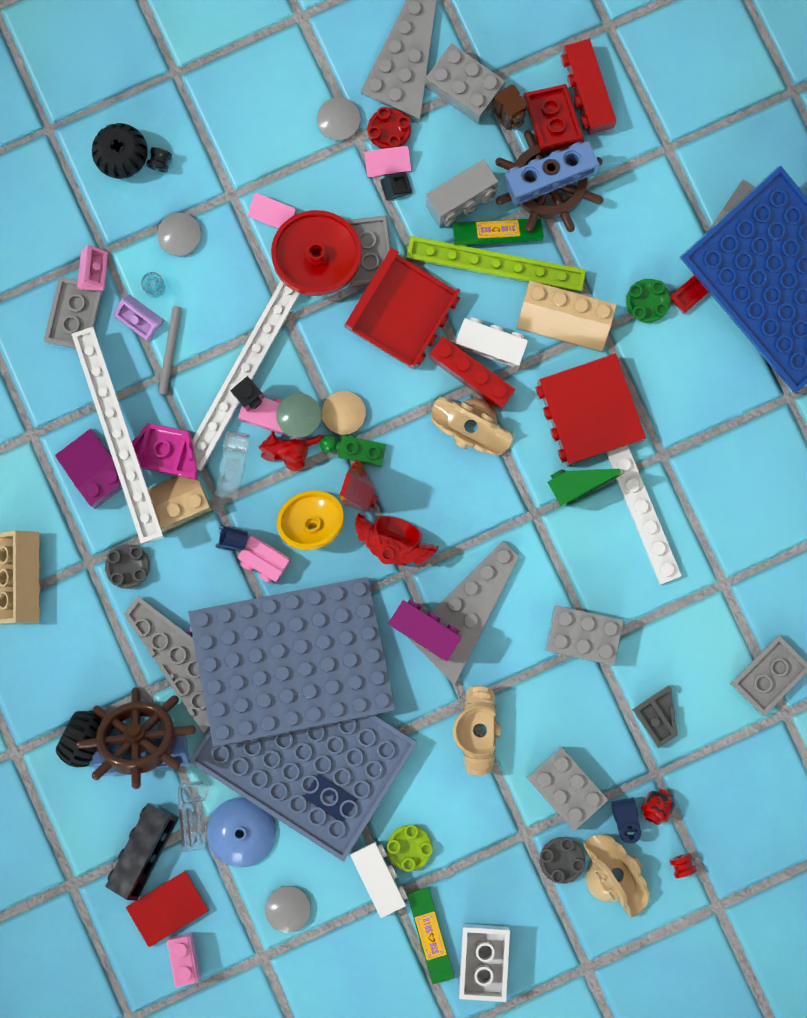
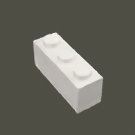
M470 317L469 319L464 318L455 345L466 352L518 369L528 340L524 339L525 336L516 332L509 334L503 332L504 329L499 326L491 325L489 327L483 325L481 320Z
M375 840L351 852L350 856L380 918L405 907V900L408 899L403 886L398 887L395 878L398 876L392 865L388 866L384 859L387 857V853L383 845H378Z

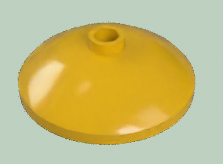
M317 490L305 491L293 496L282 506L277 516V530L282 540L289 546L300 550L318 549L329 544L338 536L344 524V511L340 502L333 495Z

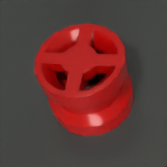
M691 853L682 854L669 860L670 865L675 869L674 876L676 879L697 872L696 866L692 865Z

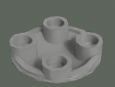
M341 97L331 98L324 102L318 110L317 124L324 137L337 141L350 139L355 136L356 131L359 129L361 121L360 112L356 105L348 99Z
M180 212L170 214L158 226V243L170 255L189 256L200 243L201 228L196 219L189 214Z
M281 886L273 891L267 899L265 905L266 918L269 924L278 931L284 933L295 932L307 923L311 913V903L306 894L299 888Z

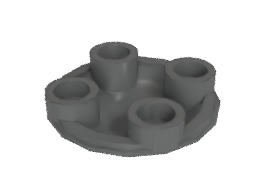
M124 544L108 552L105 561V572L113 585L122 589H132L146 580L150 571V562L147 554L140 547Z
M558 837L551 839L544 845L540 852L539 863L542 872L548 879L554 883L566 884L574 881L581 875L585 868V856L583 849L577 842L570 838Z

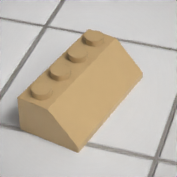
M529 281L516 329L603 352L617 304Z
M9 531L0 533V624L39 623L41 613L39 607V594L41 590L39 584V532Z

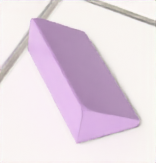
M131 295L123 297L113 313L115 318L146 341L152 338L164 321V319Z

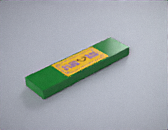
M538 218L532 232L525 230L528 219L452 222L454 245L543 241L544 235L541 218Z
M429 887L408 892L407 897L432 985L455 978Z

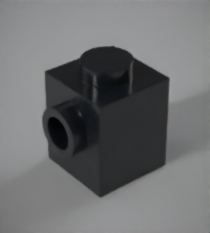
M248 376L230 390L247 412L250 409H256L263 402V393Z

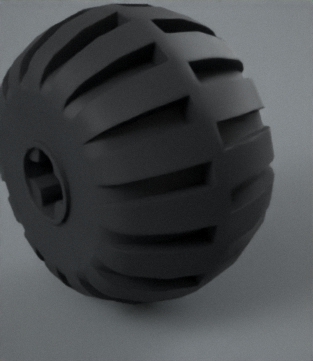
M116 123L107 125L94 138L92 144L93 161L97 168L109 177L116 179L132 177L142 169L147 159V143L143 135L136 128L128 124ZM121 146V151L116 152V147Z
M75 712L56 746L58 757L69 766L77 768L87 767L92 761L97 747L79 749L77 741L96 738L97 729L102 719L93 712Z

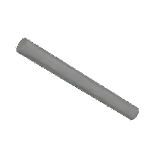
M177 306L172 308L158 390L159 395L166 396L168 391L181 314V307Z

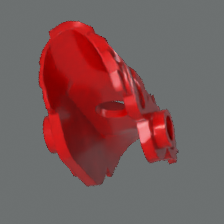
M358 513L356 516L355 527L359 541L365 542L371 553L378 557L383 564L401 566L414 562L419 565L433 557L438 551V545L419 544L422 540L421 531L403 519L393 516H380L373 525L364 515L362 516Z

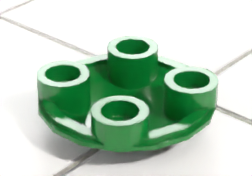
M643 279L630 287L626 295V306L629 313L636 320L643 323H653L667 314L670 307V294L662 281Z

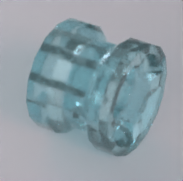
M150 272L143 276L141 286L148 296L157 298L163 295L166 285L158 273Z

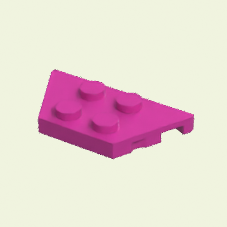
M147 423L141 430L140 435L132 441L141 469L198 481L199 477L191 433Z

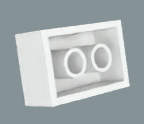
M462 924L459 999L506 1002L510 929L508 926Z

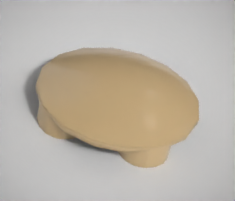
M338 391L331 394L324 401L321 410L322 420L326 428L339 435H349L357 432L363 425L366 417V408L362 399L349 391Z

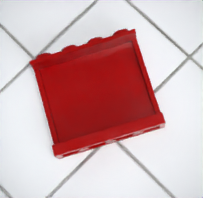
M391 247L346 321L344 328L413 369L415 365H421L426 357V354L423 353L427 345L431 347L438 337L434 334L437 328H443L449 316L446 313L449 308L454 309L459 302L460 297L457 295L460 289L454 290L399 256V252Z
M616 353L538 380V386L535 387L538 398L544 400L546 406L543 408L547 421L551 420L553 426L550 429L554 442L558 441L561 448L558 450L562 463L566 462L567 467L646 439Z

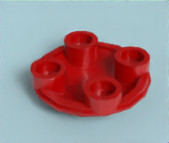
M381 107L369 120L367 126L368 137L380 149L401 147L410 137V119L399 110Z

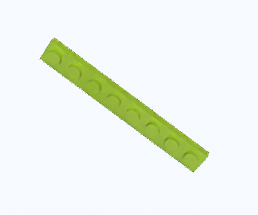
M410 236L406 256L407 260L526 283L534 281L578 293L582 292L586 269Z

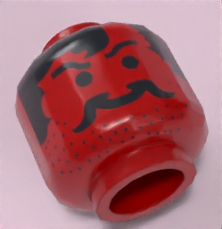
M663 789L650 791L641 807L644 813L643 817L655 825L667 823L675 808V802L671 799L672 795Z

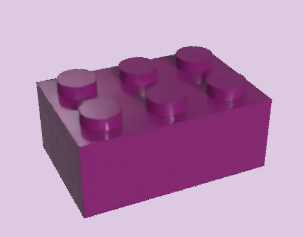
M409 599L408 602L402 600L388 624L447 662L462 639L459 636L461 631L450 624L446 628L439 623L441 619L431 612H428L427 615L421 612V606L413 600Z

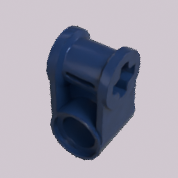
M223 525L219 526L221 532L219 542L215 548L228 551H243L248 541L247 530Z
M634 797L611 802L620 838L627 843L637 842L641 837V829ZM628 826L636 830V833L632 834L633 838L631 839L629 836L624 835Z

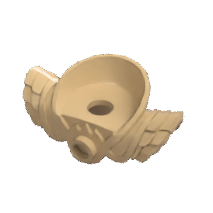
M439 397L433 405L431 413L432 423L438 426L442 432L452 436L456 440L455 444L464 449H467L468 446L473 447L480 452L495 456L503 454L511 446L513 434L498 424L497 414L492 405L486 400L469 398L461 403H456ZM468 420H474L478 425L477 430L473 433L465 429V423Z
M473 686L466 691L464 710L459 711L452 730L458 748L463 750L465 770L474 776L486 775L492 771L495 759L496 737H500V723H496L495 694L492 689L485 686ZM476 724L486 726L487 732L485 736L477 737L474 735L473 728Z
M599 834L588 838L583 845L592 860L586 872V885L589 892L602 902H620L631 918L635 917L647 906L650 900L647 883L640 875L642 868L640 861L634 856H628L622 845L609 835ZM614 868L620 869L623 874L619 882L611 872Z

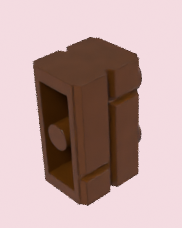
M512 84L496 94L493 109L498 119H501V123L506 130L511 128L515 130L522 126L526 116L527 103L522 96H519L520 92Z

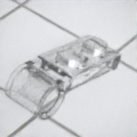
M227 430L215 492L216 497L238 501L250 443V434Z
M205 781L182 783L178 788L183 852L207 849L202 801L208 799L209 787Z

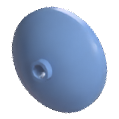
M244 797L233 798L222 803L211 815L207 826V840L212 852L220 861L233 867H248L263 860L271 851L276 837V827L272 815ZM238 829H241L244 832V836L242 838H238L236 836V831Z

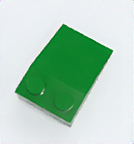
M619 468L573 471L561 469L551 475L552 480L548 481V484L560 506H566L623 475L625 472Z

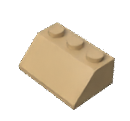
M176 476L148 489L162 532L213 510L199 478L197 481Z

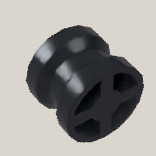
M152 147L150 150L151 158L147 160L146 166L152 170L166 173L169 168L167 164L171 160L172 154L164 149Z

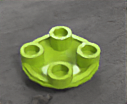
M404 825L397 828L390 835L387 842V855L390 861L397 868L407 872L418 870L425 866L433 851L432 842L427 832L414 825Z

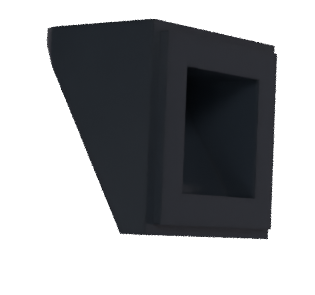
M406 172L387 174L381 179V186L386 200H393L412 194Z

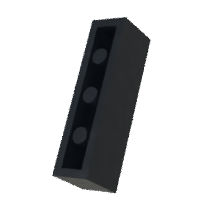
M147 803L140 812V819L136 827L129 834V840L125 848L119 853V860L115 868L109 873L108 882L105 887L126 900L137 901L179 817L159 805Z

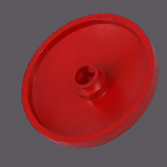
M322 210L305 211L289 218L277 230L271 247L272 263L277 276L290 289L309 296L328 295L344 288L355 277L361 262V244L354 228L342 217Z

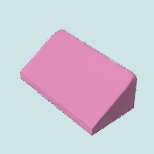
M408 146L364 152L368 178L411 172Z
M255 193L247 216L279 229L285 221L296 215L297 211L293 207Z
M87 245L81 251L77 289L103 291L105 289L107 251L91 245Z

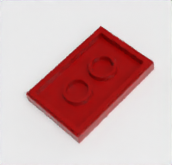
M566 84L523 93L541 153L570 147L577 142L584 143V136Z
M186 870L125 907L148 947H151L209 911Z

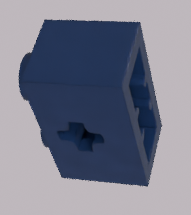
M318 774L316 777L319 781L318 790L312 794L306 793L304 798L315 806L322 808L336 820L343 822L345 818L340 813V805L346 800L355 802L357 799ZM316 780L313 781L308 791L315 790L317 786ZM325 788H334L338 792L339 799L334 806L326 807L321 802L320 794ZM327 790L323 793V796H329L330 794H332L334 796L333 801L336 800V794L334 791ZM350 802L345 803L342 807L343 814L347 815L354 804Z

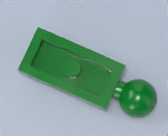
M326 435L320 441V448L325 453H332L335 450L339 451L337 458L359 460L364 464L382 467L386 444L342 435L341 442H338L335 437Z

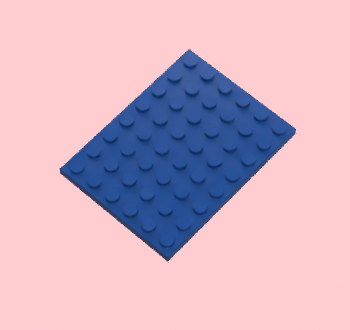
M779 166L679 258L792 392L797 393L807 384V197L783 167Z

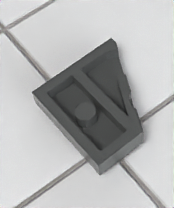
M670 685L632 709L657 748L678 736Z

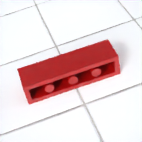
M590 38L564 46L563 54L560 55L563 67H567L569 72L567 80L569 87L574 88L576 94L574 96V103L576 108L581 110L582 116L580 120L583 129H587L588 135L614 128L616 118Z
M443 336L429 353L431 361L499 411L504 408L515 392L512 386Z

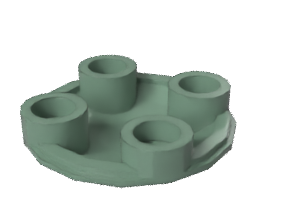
M302 393L291 394L284 398L279 404L276 413L277 423L281 430L287 436L295 438L307 437L319 428L322 418L321 409L317 401L311 396Z

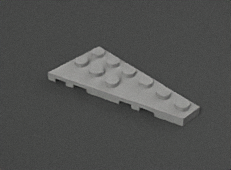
M406 0L361 89L362 95L389 108L399 110L406 116L419 122L421 119L437 0Z
M504 541L431 612L441 619L439 623L446 628L450 624L461 631L459 636L462 639L448 661H444L408 638L454 685L519 558Z
M137 596L124 615L159 665L164 676L180 697L202 733L205 734L209 728L193 637L141 597Z

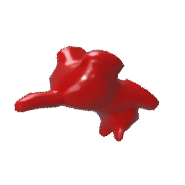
M271 431V434L259 446V449L263 452L261 458L271 462L283 460L288 469L292 471L300 470L305 466L308 447L319 443L324 435H318L305 440L291 439L284 441L279 440L275 436V432Z

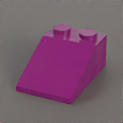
M91 428L55 455L76 488L92 508L96 509L123 489L111 454Z

